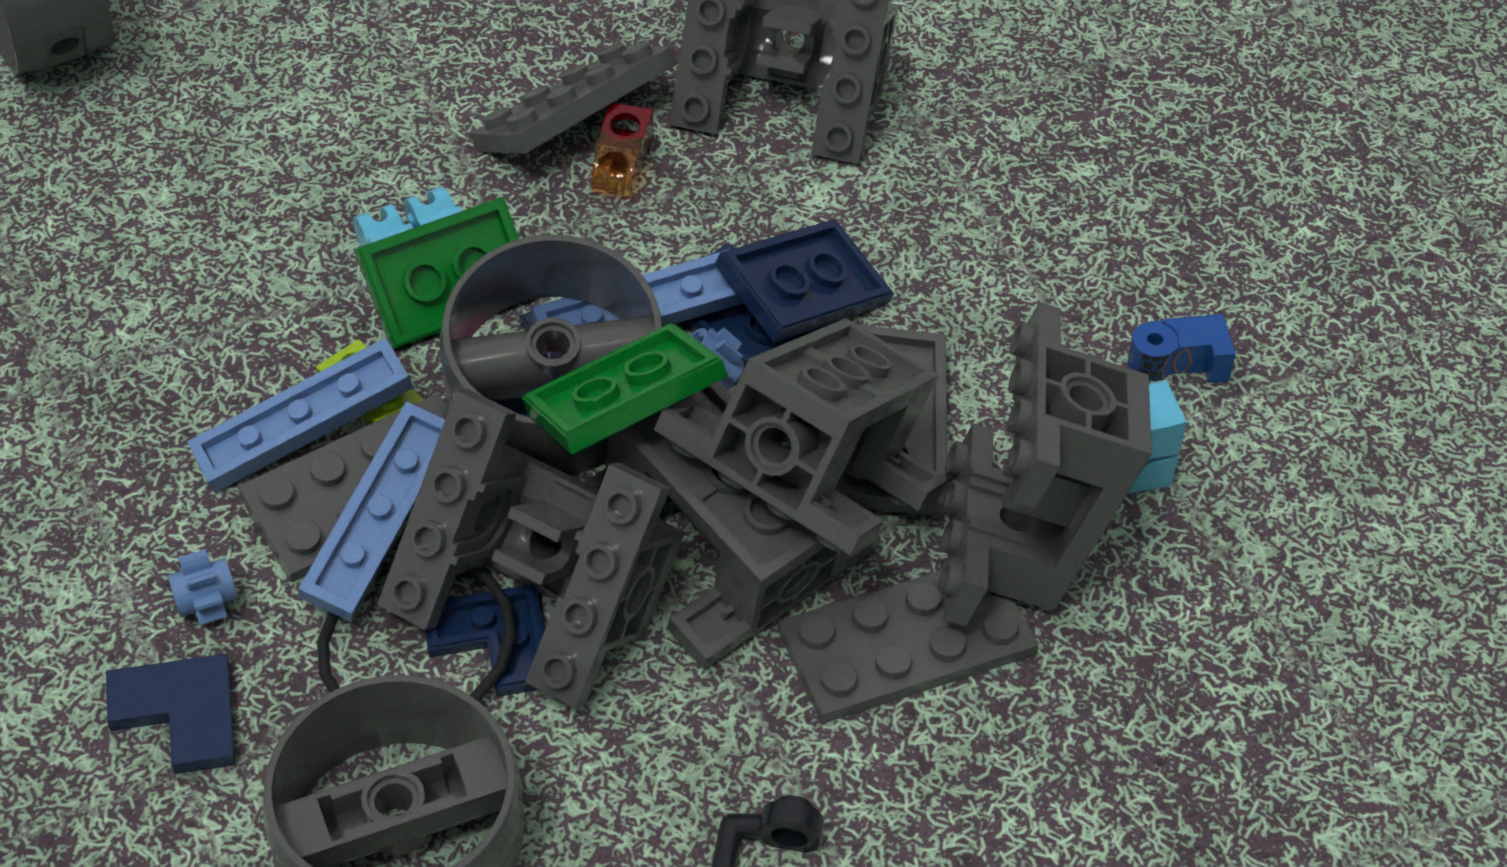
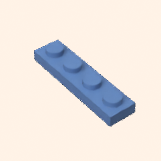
M721 252L642 275L654 293L664 326L743 304L714 265ZM561 298L532 307V320L534 324L539 320L549 317L564 319L572 325L620 320L616 315L600 306L573 298ZM559 352L547 353L549 359H557L564 356V354Z
M384 338L187 441L207 482L214 493L414 387L389 342Z
M407 401L405 402L298 588L299 598L352 622L408 522L445 419Z

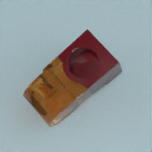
M619 103L608 105L596 145L597 152L591 177L592 191L633 198L647 152H650L654 141L653 109ZM622 119L633 120L639 125L638 131L619 129L617 121Z

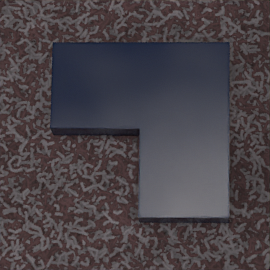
M532 584L502 589L512 603L516 640L506 671L494 685L496 697L538 690L525 683L545 631L536 586ZM490 591L447 598L437 627L425 630L429 658L488 648L491 669L495 666L504 639L501 607Z
M228 654L106 671L107 723L110 731L169 723L171 765L174 774L236 765L231 672Z

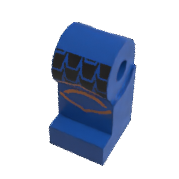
M1215 314L1169 318L1140 324L1132 334L1127 362L1130 369L1148 374L1149 381L1163 380L1170 374L1205 372L1208 383L1229 382L1236 353L1224 315Z

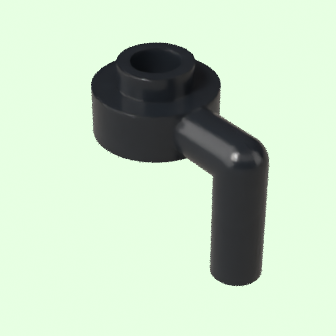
M794 795L782 796L778 800L769 802L764 806L762 814H727L720 822L711 867H737L742 838L761 839L770 847L804 853L814 851L820 845L824 818L810 801Z

